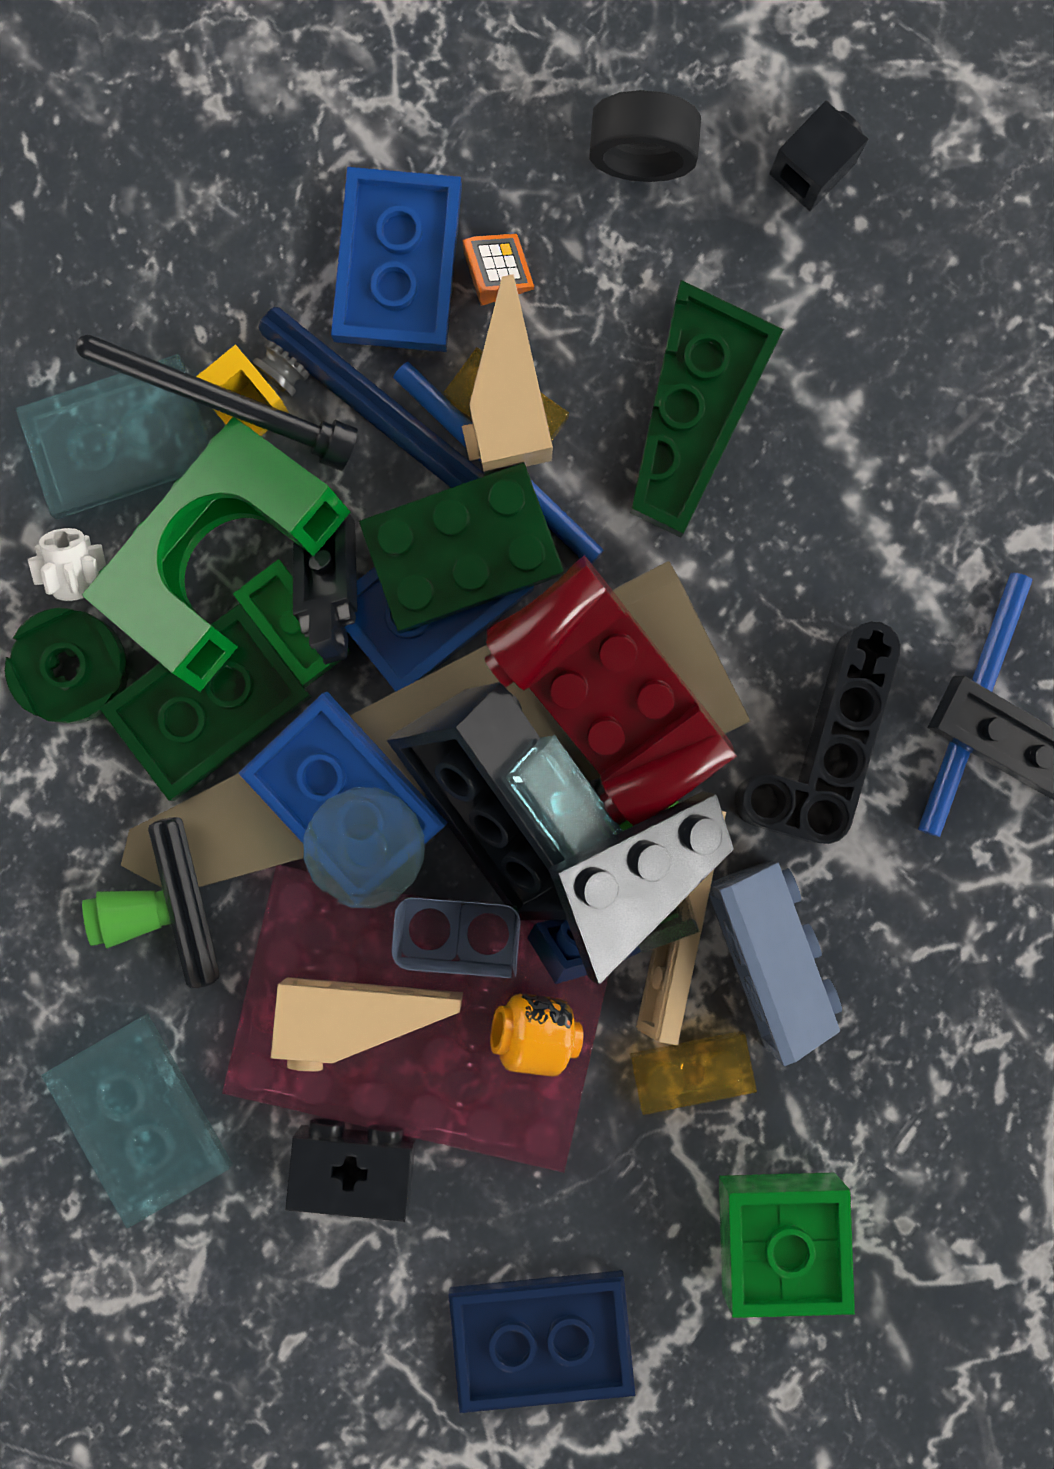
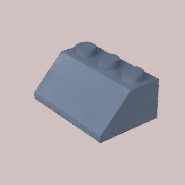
M770 860L713 880L709 898L763 1046L783 1066L795 1063L840 1032L835 1014L842 1012L840 999L833 983L829 978L822 981L814 959L822 956L817 937L809 923L801 925L794 904L801 901L796 880L789 868L781 871L779 863Z

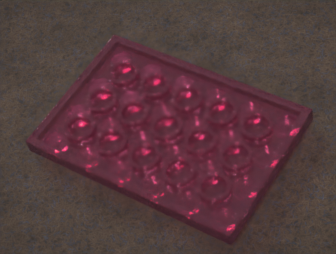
M283 864L277 865L222 1094L364 1127L377 1125L376 1129L397 1130V1127L404 1128L403 1136L564 1173L608 976L600 985L589 979L587 975L555 984L527 939L535 922L520 920L516 977L513 968L511 978L403 969L395 963L392 957L395 911L406 897L431 898L378 887L358 904L331 875ZM432 908L423 909L417 912L411 919L409 934L414 944L419 948L435 950L447 942L450 936V923L441 911ZM492 913L481 914L474 918L468 927V941L478 953L484 955L496 954L508 942V926L498 915ZM457 954L454 959L448 961H460V958ZM287 977L463 992L462 1006L459 1013L337 1062L323 1063V1070H292L287 1068V1060L271 1058L277 987ZM531 994L563 999L572 1008L575 1022L582 1024L583 1044L581 1052L576 1059L570 1058L566 1068L558 1076L508 1071L503 1066L499 1055L493 1054L490 1034L494 1014L499 1006H506L514 995Z

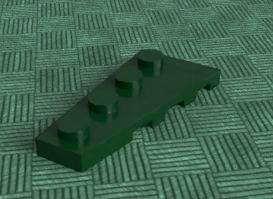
M680 280L631 506V514L680 538L683 536L784 329Z

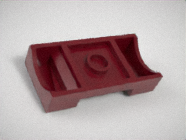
M585 555L535 600L487 630L486 643L491 653L484 659L493 675L505 687L515 683L523 691L530 688L600 774L601 783L605 792L599 795L600 802L618 825L628 820L634 826L663 812L737 757L728 737Z

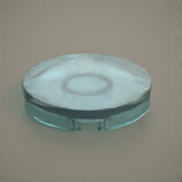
M354 787L330 797L314 813L312 821L309 822L304 834V861L312 881L323 892L326 890L331 896L337 898V902L351 908H376L396 900L416 880L424 861V833L416 814L398 796L379 788Z

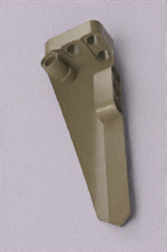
M670 561L612 590L724 734L750 722L747 712ZM487 645L350 715L432 806L431 801L386 740L398 730L465 689L499 682L484 659L491 653ZM515 683L506 687L520 702L522 712L539 737L550 746L554 753V759L572 785L601 778L598 771L530 688L523 691ZM238 773L129 829L121 866L162 887L148 828L155 821L169 817H180L183 821L199 887L314 855Z

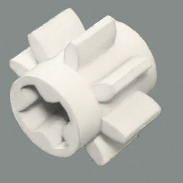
M72 528L53 530L42 536L39 540V545L35 546L37 556L28 559L34 585L44 584L46 594H52L56 599L63 601L84 598L82 596L83 592L98 576L99 571L106 566L102 545H91L89 536H84L80 530Z

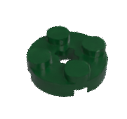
M59 607L44 610L26 620L12 638L16 641L11 648L10 658L6 657L4 668L8 688L14 699L24 710L46 721L66 724H79L90 721L103 714L99 708L127 687L126 654L118 635L108 624L87 612ZM65 651L69 657L79 658L80 666L76 669L77 675L72 680L65 676H54L53 669L60 665L58 655L61 652Z

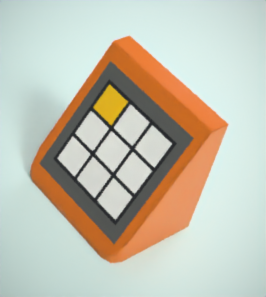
M517 234L474 236L462 240L464 256L481 306L496 302L502 276L514 274L518 294L534 290V284Z

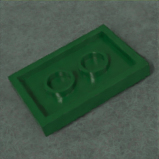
M525 462L359 521L399 634L564 575L561 561Z
M240 603L211 624L237 645L238 648L201 692L159 663L99 708L168 801L177 800L312 698Z

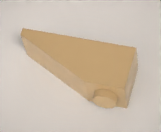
M514 274L502 276L469 404L473 424L462 426L469 461L481 459L484 476L525 462L527 467L552 461L553 446Z
M287 977L277 987L271 1058L287 1060V1068L292 1070H323V1063L337 1062L459 1013L462 1006L463 992Z

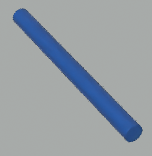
M410 362L404 363L396 371L393 379L466 448L462 426L473 423ZM531 480L548 528L579 558L585 555L590 563L593 564L604 552V549Z
M1010 573L972 677V681L993 692L1033 581L1032 578L1020 573ZM949 741L918 827L919 831L936 837L941 836L970 756L969 751Z

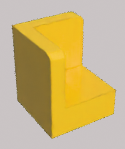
M236 344L196 376L289 413L281 398ZM213 409L225 425L232 418L230 415ZM238 419L260 436L268 431Z

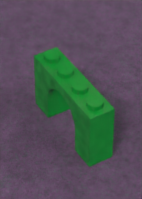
M232 417L224 428L210 440L207 448L184 475L174 482L170 491L150 515L136 527L132 536L111 561L99 571L98 576L83 592L82 596L171 673L201 692L238 646L201 617L188 600L185 590V572L189 558L198 543L210 531L223 523L235 519L253 518L271 524L314 557L351 512L327 484L237 418Z

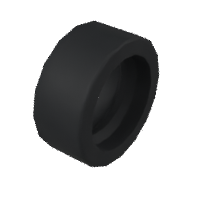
M636 90L619 92L603 98L593 108L589 159L597 169L606 174L629 181H669L685 176L697 164L701 115L695 105L681 97L664 92Z

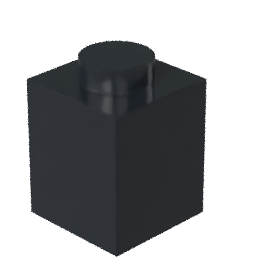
M826 100L779 149L770 175L804 207L811 211L856 164L868 138L862 133L859 123L853 116L845 111H838Z

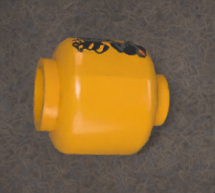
M516 994L511 997L506 1006H499L496 1009L490 1034L491 1050L493 1054L499 1055L503 1066L508 1071L558 1076L566 1068L570 1058L576 1059L579 1056L583 1044V1027L580 1022H575L572 1008L563 999L531 994Z

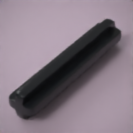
M180 817L160 819L149 825L148 832L185 982L189 988L206 987L219 979L220 972L184 824Z

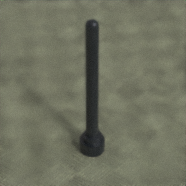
M83 335L76 342L77 353L86 360L311 447V454L320 457L319 463L343 471L351 456L358 432L356 427L336 419L332 424L322 421L320 425L314 424L92 335Z

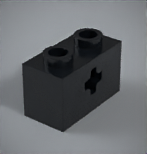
M311 1119L310 1124L301 1125L292 1138L285 1210L405 1222L410 1205L416 1136L403 1135L404 1128L392 1124H371L368 1126V1131L345 1129V1122L337 1119ZM347 1156L357 1157V1167L361 1168L359 1176L353 1177L349 1175L348 1166L343 1164Z

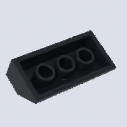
M497 682L465 689L398 730L386 740L436 810L448 822L447 825L504 904L517 906L520 920H567L548 868L610 838V836L603 831L586 806V800L582 793L571 784L554 759V753L550 746L539 737L522 712L518 699L504 685Z

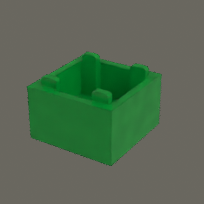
M829 1172L720 1175L722 1294L732 1318L854 1315L851 1192L837 1174Z

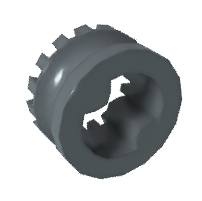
M268 341L264 346L266 349L265 357L262 359L256 357L251 363L270 384L285 395L292 397L296 393L294 389L295 382L297 380L305 381L309 373L300 363L296 362L297 360L294 357L288 361L286 359L289 356L288 352H283L280 346Z

